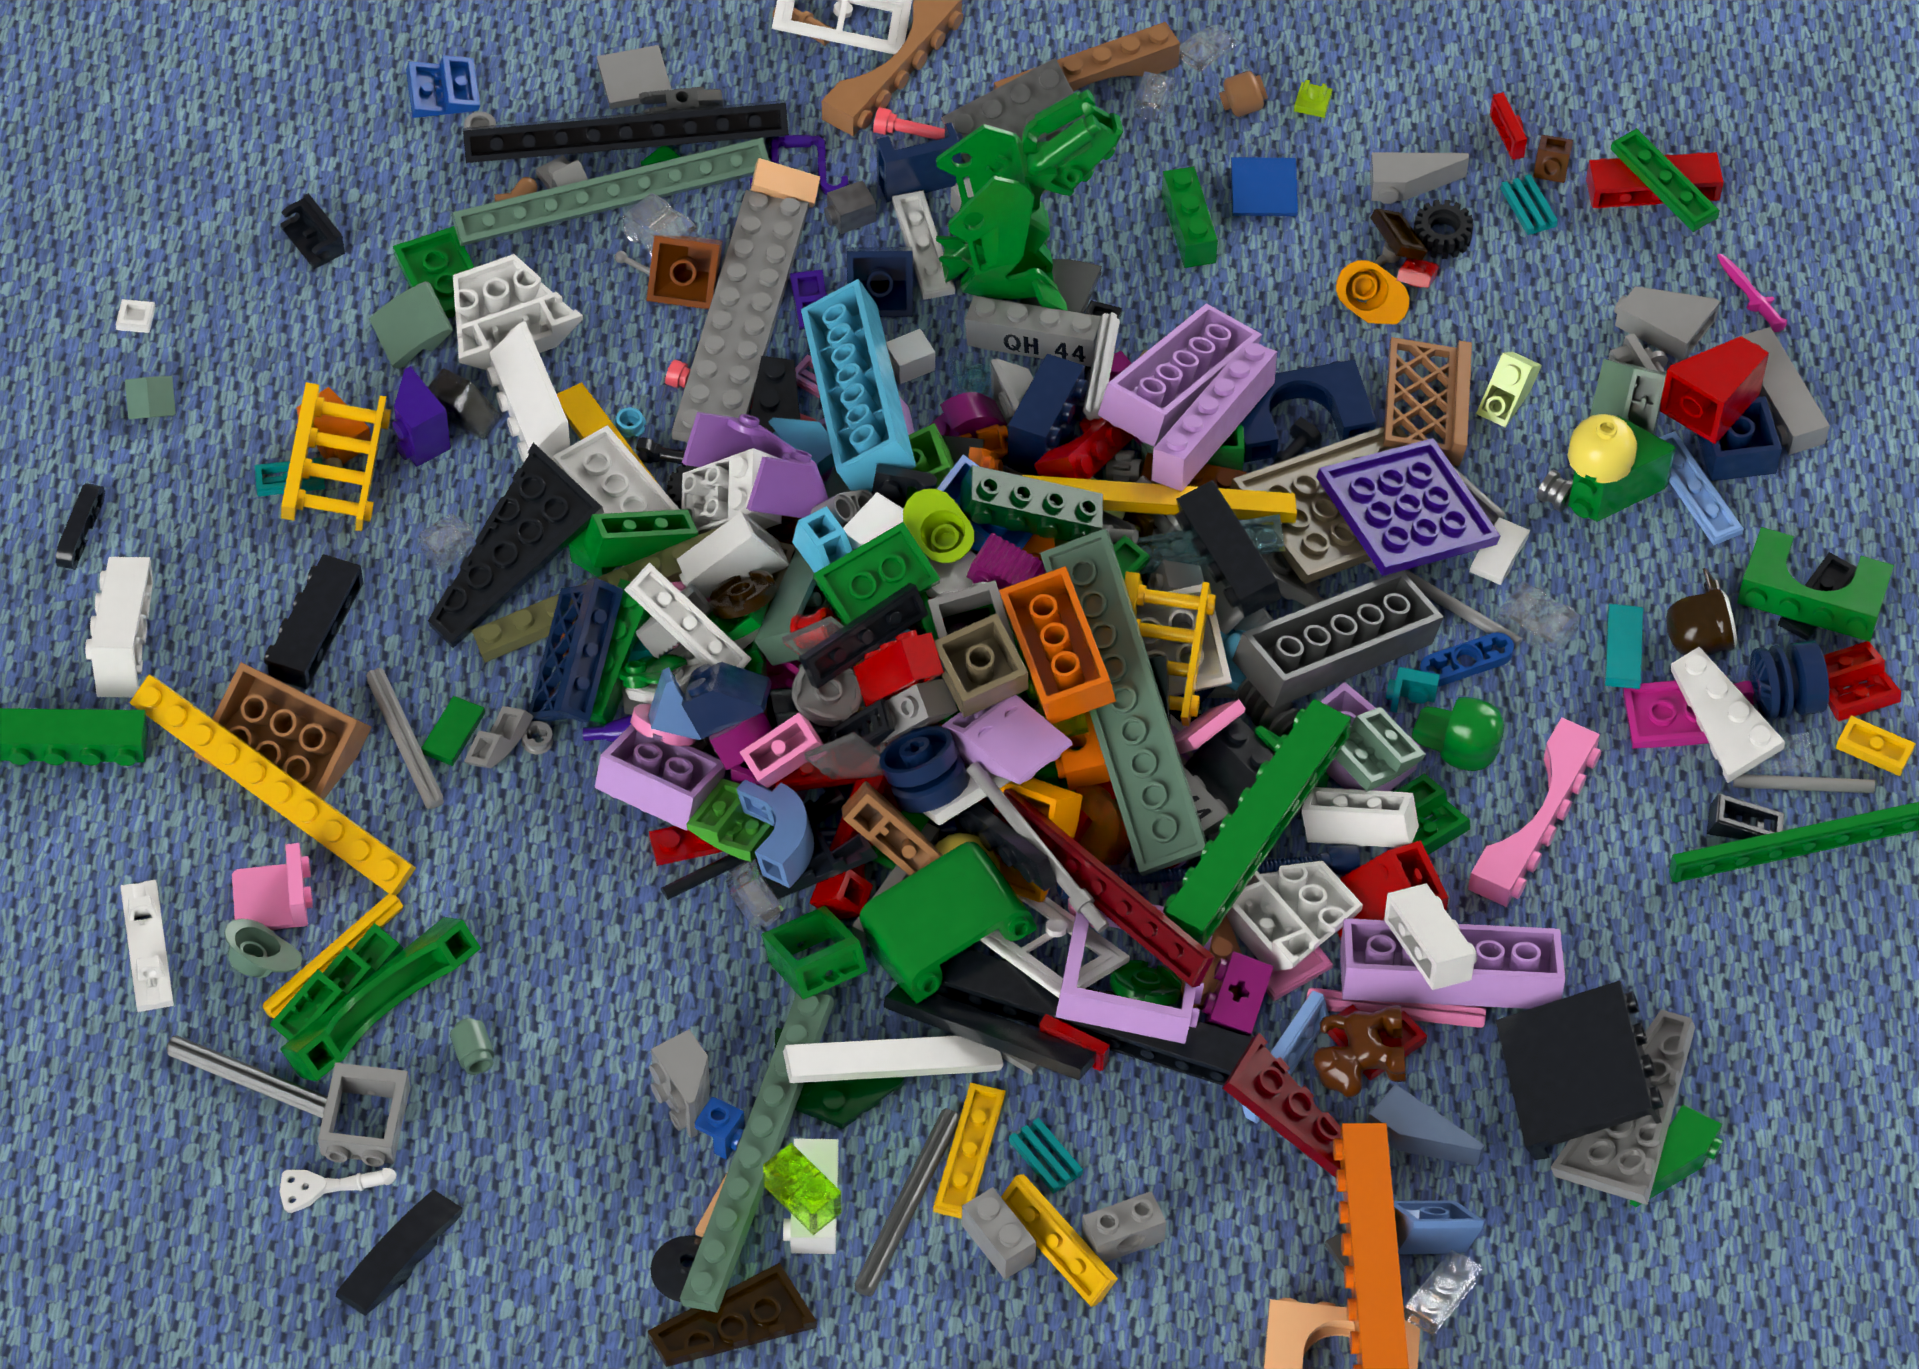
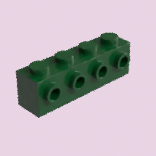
M975 465L971 466L960 484V509L968 520L978 524H990L1004 527L1010 531H1023L1039 535L1042 538H1055L1069 542L1103 528L1102 493Z

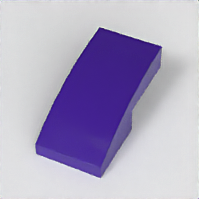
M823 270L790 273V284L799 330L805 329L801 309L828 295L825 289Z

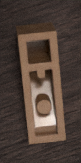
M867 781L842 806L843 820L909 876L943 856L888 799Z

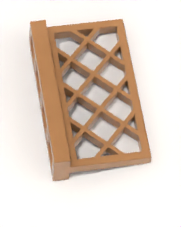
M1391 337L1389 343L1383 446L1397 448L1428 440L1425 435L1434 430L1443 439V444H1437L1445 456H1447V459L1452 465L1460 466L1468 439L1472 342L1459 340L1457 348ZM1397 350L1408 351L1415 358L1406 363L1397 354ZM1439 356L1448 358L1446 365L1438 368L1429 358ZM1422 364L1431 374L1421 378L1412 368ZM1405 374L1414 384L1404 388L1396 378ZM1438 379L1446 389L1437 394L1428 383ZM1420 389L1430 399L1420 404L1411 394ZM1403 399L1412 410L1402 414L1394 404ZM1435 404L1445 413L1444 416L1437 420L1426 410ZM1419 415L1428 425L1418 430L1409 420ZM1402 425L1411 435L1407 438L1392 436V430Z

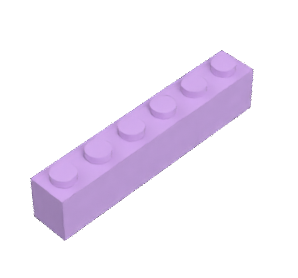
M1246 341L1154 447L1151 481L1181 492L1273 386L1275 383L1277 351L1264 347L1261 344Z

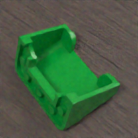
M965 842L874 897L864 905L859 916L873 956L916 1004L935 993L940 987L943 976L939 965L997 929L1008 941L1020 940L1037 929L1031 913L987 853L975 842Z

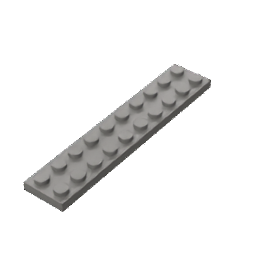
M745 191L672 428L673 440L688 442L697 412L739 418L740 414H749L755 393L761 356H766L809 210V202L798 201L795 198H774L763 193Z

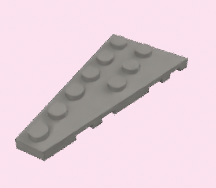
M1660 1010L1645 1032L1648 1043L1642 1046L1644 1054L1650 1055L1656 1075L1650 1078L1653 1087L1657 1086L1662 1096L1664 1107L1659 1108L1662 1123L1656 1124L1652 1116L1648 1115L1571 1139L1551 1166L1554 1177L1648 1205L1695 1030L1692 1018Z

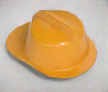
M1357 260L1349 263L1341 270L1336 280V292L1339 300L1345 307L1367 323L1396 325L1405 317L1409 309L1410 297L1406 287L1400 281H1396V277L1369 260ZM1356 298L1361 299V300H1368V301H1367V302H1359L1358 300H1356Z

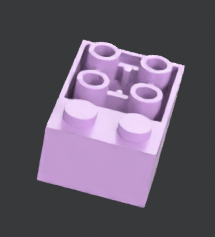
M1017 695L965 718L959 712L942 725L943 728L950 731L959 750L958 755L961 756L964 763L971 765L978 762L986 772L1017 784L1032 779L1037 771L1049 762L1058 759L1062 752L1073 745L1067 736Z

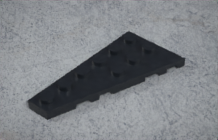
M534 442L528 450V457L522 467H518L512 477L513 482L506 494L499 499L476 538V545L470 555L465 557L460 565V572L452 585L447 587L428 619L430 627L452 648L589 526L592 514L604 513L603 507Z

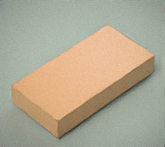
M758 158L750 190L774 198H795L798 201L809 202V207L813 208L820 176Z

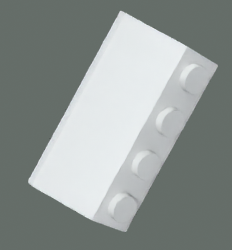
M526 321L521 322L489 353L491 367L486 368L491 387L498 386L500 392L496 393L500 409L502 412L508 411L510 415L507 418L508 427L512 437L519 436L521 442L517 443L518 451L522 461L525 462L528 457V450L533 442L551 458L570 446L568 420Z

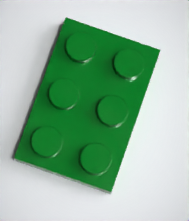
M455 226L394 245V256L409 287L412 288L425 281L429 282L447 318L456 316L453 275L475 267L465 246H460Z
M904 522L813 574L814 580L844 626L908 583L916 585L920 594L940 583V577Z

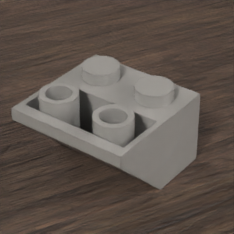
M690 1029L651 1049L652 1065L649 1066L654 1080V1083L651 1084V1089L659 1103L666 1101L671 1109L669 1115L676 1129L680 1131L687 1127V1134L690 1138L697 1136L699 1131L695 1128V1121L707 1104L710 1093L708 1055Z

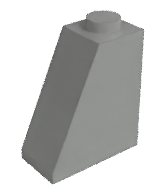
M1635 286L1627 297L1623 295L1618 300L1614 309V313L1617 314L1615 326L1630 334L1634 333L1637 338L1682 361L1687 358L1716 321L1720 301L1710 297Z

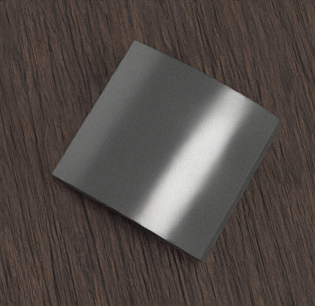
M1052 259L1054 283L1057 284L1058 291L1066 302L1067 310L1084 313L1101 276L1102 266L1069 259ZM1037 296L1023 298L1020 301L1022 304L1041 306Z

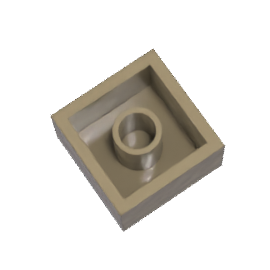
M997 613L934 641L944 671L942 677L963 718L1028 689V671Z

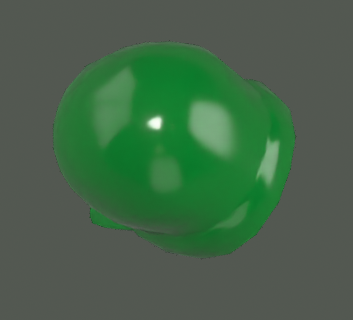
M1458 697L1452 711L1430 706L1421 709L1412 732V739L1424 747L1438 751L1441 758L1450 766L1461 770L1478 771L1485 769L1494 762L1500 751L1505 725L1500 711L1491 703L1473 697Z

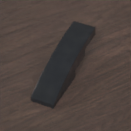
M433 1189L382 1237L336 1291L335 1297L366 1316L406 1282L412 1274L413 1267L437 1245L438 1237L459 1219L463 1208Z

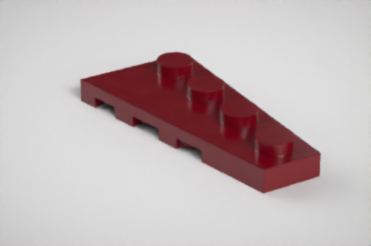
M1258 1033L1250 1041L1222 1089L1336 1178V1170L1341 1169L1340 1160H1334L1333 1140L1334 1138H1340L1341 1126L1328 1112H1321L1314 1103V1095L1305 1085L1301 1088L1287 1072L1290 1067L1281 1057L1276 1059L1264 1046L1268 1042Z

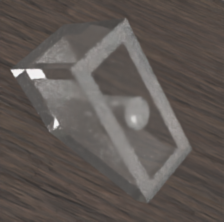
M756 859L752 863L746 861L725 875L730 896L753 929L760 925L763 927L769 926L780 917V912L784 910L781 899H778L770 888L765 876L761 873Z

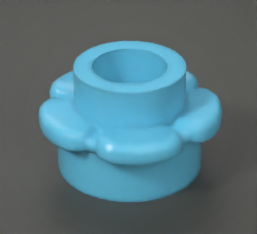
M628 407L617 413L613 424L624 438L629 439L631 436L639 437L644 433L646 419L638 409Z

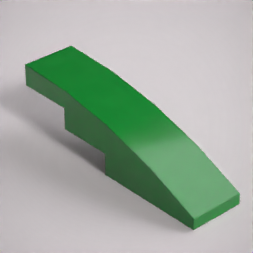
M374 923L352 949L346 946L323 973L317 969L270 1025L290 1041L404 948Z

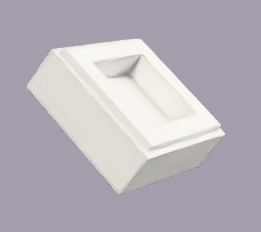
M122 299L116 321V330L149 333L155 311V302Z

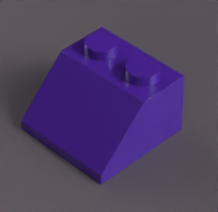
M409 366L404 370L394 403L396 421L393 422V427L398 435L396 448L400 456L404 460L410 458L414 465L418 467L450 450L451 445L446 409L413 368Z

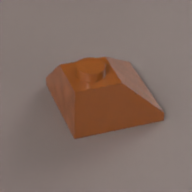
M654 235L646 301L709 309L716 289L723 241L692 236Z

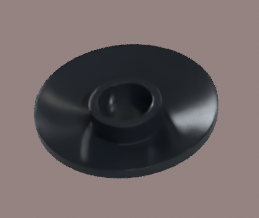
M690 1235L676 1237L664 1243L656 1251L651 1262V1278L656 1288L667 1298L681 1302L680 1296L692 1267H684L681 1263L684 1260H692L694 1262L702 1241L701 1237Z

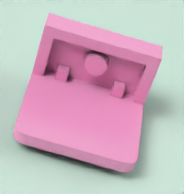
M300 843L285 844L287 864L237 869L232 873L235 920H254L262 923L270 930L308 926L307 908H313L311 886L305 887V878L311 877L309 856L302 857Z

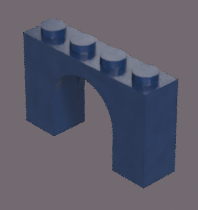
M1353 359L1335 361L1330 364L1314 367L1306 366L1297 370L1275 372V383L1239 424L1244 427L1245 463L1273 458L1276 455L1279 438L1270 413L1278 404L1284 401L1308 399L1325 407L1332 416L1340 441L1375 430L1376 419L1356 361Z

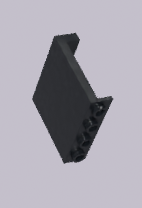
M1620 980L1496 1020L1525 1147L1534 1160L1550 1158L1547 1149L1549 1146L1651 1115L1656 1124L1662 1123L1659 1108L1664 1107L1662 1096L1658 1087H1653L1650 1078L1656 1075L1650 1055L1644 1054L1642 1045L1647 1044L1648 1041L1642 1023L1636 1022L1634 1014L1640 1012L1634 992H1627Z

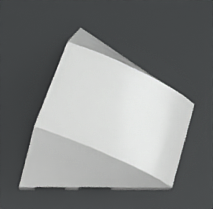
M515 254L453 275L459 363L483 370L491 367L489 353L521 322L526 321L537 350L541 353L557 347L583 320L581 313L576 309L573 311L562 301V296L557 292L553 293L541 282V278Z
M1324 861L1280 866L1277 872L1260 874L1256 871L1228 911L1227 917L1234 932L1258 960L1274 966L1273 971H1279L1295 967L1318 946L1342 929L1344 918L1353 919L1362 910L1363 904Z

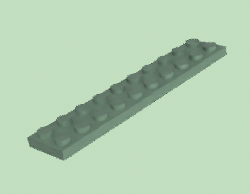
M1105 528L1041 552L1046 573L1066 566L1112 684L1116 702L1089 712L1139 873L1145 876L1200 856L1207 841L1109 532Z

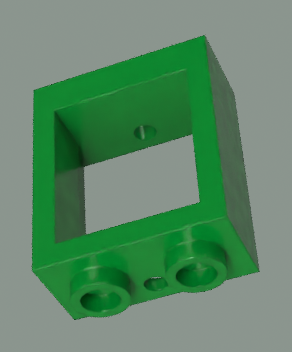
M826 906L761 934L767 957L772 967L803 1000L868 971L860 941ZM830 938L835 943L799 960L792 956ZM832 970V973L826 976L827 971Z

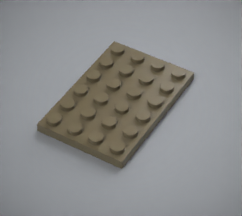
M1384 426L1233 478L1230 486L1231 489L1295 493L1296 523L1256 522L1304 584L1371 560L1316 478V475L1321 467L1393 449L1392 447L1383 446ZM1400 426L1392 430V436L1408 437Z

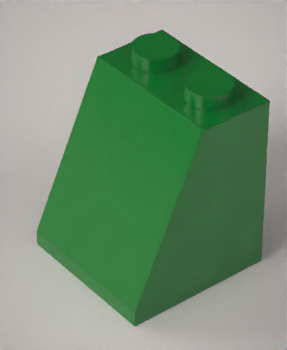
M1617 415L1616 417L1624 420L1632 429L1637 441L1635 463L1631 467L1630 473L1616 482L1598 483L1596 478L1588 475L1583 478L1575 471L1568 506L1579 517H1589L1598 522L1664 490L1669 482L1676 446Z

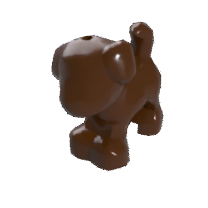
M1401 1005L1389 1006L1372 1013L1357 1011L1347 1016L1333 1014L1322 1018L1320 1022L1321 1032L1325 1034L1334 1028L1342 1029L1345 1031L1348 1039V1046L1321 1047L1315 1052L1313 1065L1316 1067L1318 1077L1324 1087L1329 1090L1338 1091L1347 1098L1354 1097L1362 1090L1363 1072L1379 1068L1385 1070L1389 1080L1393 1082L1406 1081L1404 1047L1385 1046L1380 1036L1381 1033L1385 1032L1387 1036L1393 1039L1403 1038Z

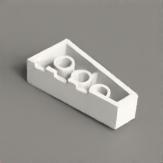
M109 557L106 571H101L100 590L102 592L96 593L95 596L97 616H91L90 632L92 639H87L85 646L86 659L92 660L97 697L133 698L140 688L137 674H142V645L146 643V619L149 618L153 586L150 557Z

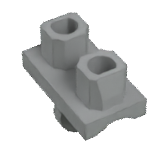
M1634 333L1626 335L1623 346L1610 350L1608 357L1609 360L1665 372L1663 368L1668 362V357L1663 351L1653 352L1649 347L1644 349Z

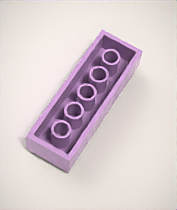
M1206 303L1108 382L1098 416L1109 421L1113 426L1121 428L1137 437L1141 442L1155 447L1246 341L1259 344L1262 334Z
M1344 918L1340 944L1342 1000L1535 1008L1562 999L1565 971L1560 929L1458 924L1462 935L1468 943L1473 944L1476 950L1477 962L1473 967L1472 980L1432 990L1385 920Z

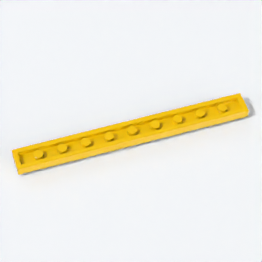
M148 674L129 702L138 710H145L146 716L387 893L397 895L415 871L416 867L155 676Z

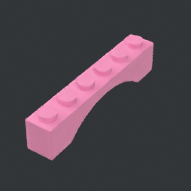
M1561 717L1546 744L1543 760L1548 774L1549 791L1543 806L1534 818L1519 832L1503 841L1486 846L1471 872L1468 890L1505 907L1508 906L1512 897L1520 898L1527 882L1526 879H1523L1527 871L1534 873L1542 856L1539 853L1542 845L1548 847L1551 844L1557 827L1554 826L1557 819L1563 821L1566 818L1572 801L1569 800L1571 794L1575 793L1578 795L1581 792L1587 778L1584 775L1586 768L1594 769L1599 760L1601 750L1597 748L1600 734Z

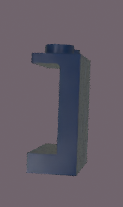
M951 122L945 124V138L898 150L894 149L889 136L877 139V181L886 203L891 202L892 196L923 190L924 193L955 186L957 183L956 176L938 168L936 164V158L963 139L960 132H955ZM961 153L953 156L952 160L954 162L964 163Z

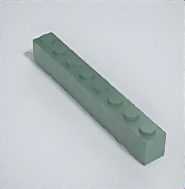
M834 465L825 485L829 498L839 493L851 491L836 472ZM797 548L755 638L759 650L765 655L772 666L798 660L799 656L811 648L808 645L801 646L795 642L790 628L792 617L798 614H803L804 616L815 614L818 609L828 608L830 605L813 578V570Z

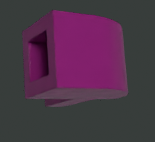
M978 392L958 394L940 404L944 413L931 423L936 425L941 435L958 437L970 433L972 438L976 439L977 430L994 424L999 426L1008 425L996 401Z
M763 712L710 735L709 739L724 767L728 770L745 761L740 751L772 731L773 728Z

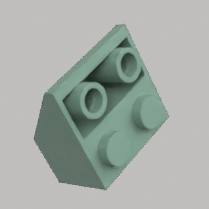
M1603 358L1589 417L1598 414L1619 415L1655 435L1666 373Z

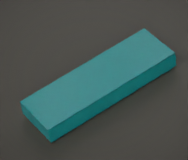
M1609 604L1605 686L1640 689L1643 607Z

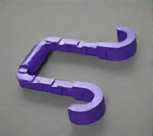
M785 135V137L777 136L771 140V162L779 164V147L785 146V148L817 146L819 186L825 195L830 191L848 185L847 175L841 177V183L832 186L827 183L826 141L820 136ZM750 178V189L753 178Z

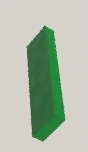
M1637 128L1612 142L1611 150L1692 232L1719 217L1720 210Z

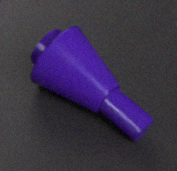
M632 714L606 723L604 726L583 727L584 741L606 739V741L614 742L631 725Z

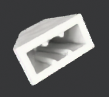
M742 511L676 559L682 571L679 574L685 587L691 584L695 585L705 598L710 597L712 591L718 585L733 576L740 575L741 579L750 577L748 572L754 570L766 571L772 574L789 566L779 541Z

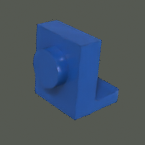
M711 1097L696 1119L695 1128L713 1137L714 1154L727 1160L731 1152L737 1150L745 1129L744 1111L720 1099Z

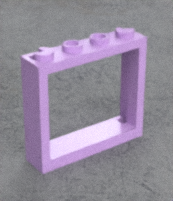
M1154 905L1163 913L1164 906ZM1100 911V913L1108 921L1110 927L1121 929L1117 924H1115L1111 919H1109L1105 914H1103ZM1076 912L1055 1017L1185 1044L1189 1026L1195 1028L1197 1026L1200 1009L1193 1008L1194 1003L1200 1004L1204 983L1192 988L1185 982L1181 1009L1077 988L1089 921L1082 913L1078 914ZM1212 936L1204 946V948H1206L1208 951L1210 949Z

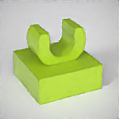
M1310 80L1301 82L1294 105V112L1325 118L1333 89L1328 88L1325 83H1322V86L1310 84Z

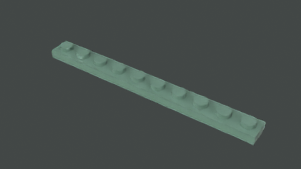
M758 138L455 211L451 216L460 246L752 176L754 175L758 158L768 161L769 158L763 138Z
M796 993L680 1296L682 1306L718 1313L805 1083H789L783 1050L785 1045L820 1043L834 1006L832 995L818 993L803 1000Z

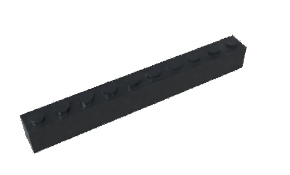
M784 100L463 128L466 163L789 135L787 109Z
M967 948L939 965L943 979L940 987L935 992L937 994L1039 1028L1044 1015L1048 1014L1109 1044L1110 1051L1224 1086L1252 1038L1255 1037L1250 1034H1238L1225 1030L1215 1023L1206 1024L1198 1021L1196 1028L1189 1026L1186 1042L1183 1044L1057 1018L1055 1016L1059 998L1006 959H997L984 955L977 949ZM1090 987L1085 988L1087 990L1118 996L1112 991H1100Z

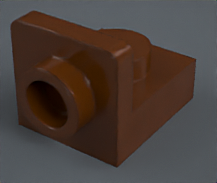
M1541 135L1533 177L1564 183L1573 140Z

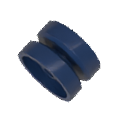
M927 726L914 729L895 739L881 753L879 764L887 782L891 784L890 788L901 810L908 813H923L938 809L960 796L968 786L970 775L961 756L958 755L959 750L948 729L941 726Z

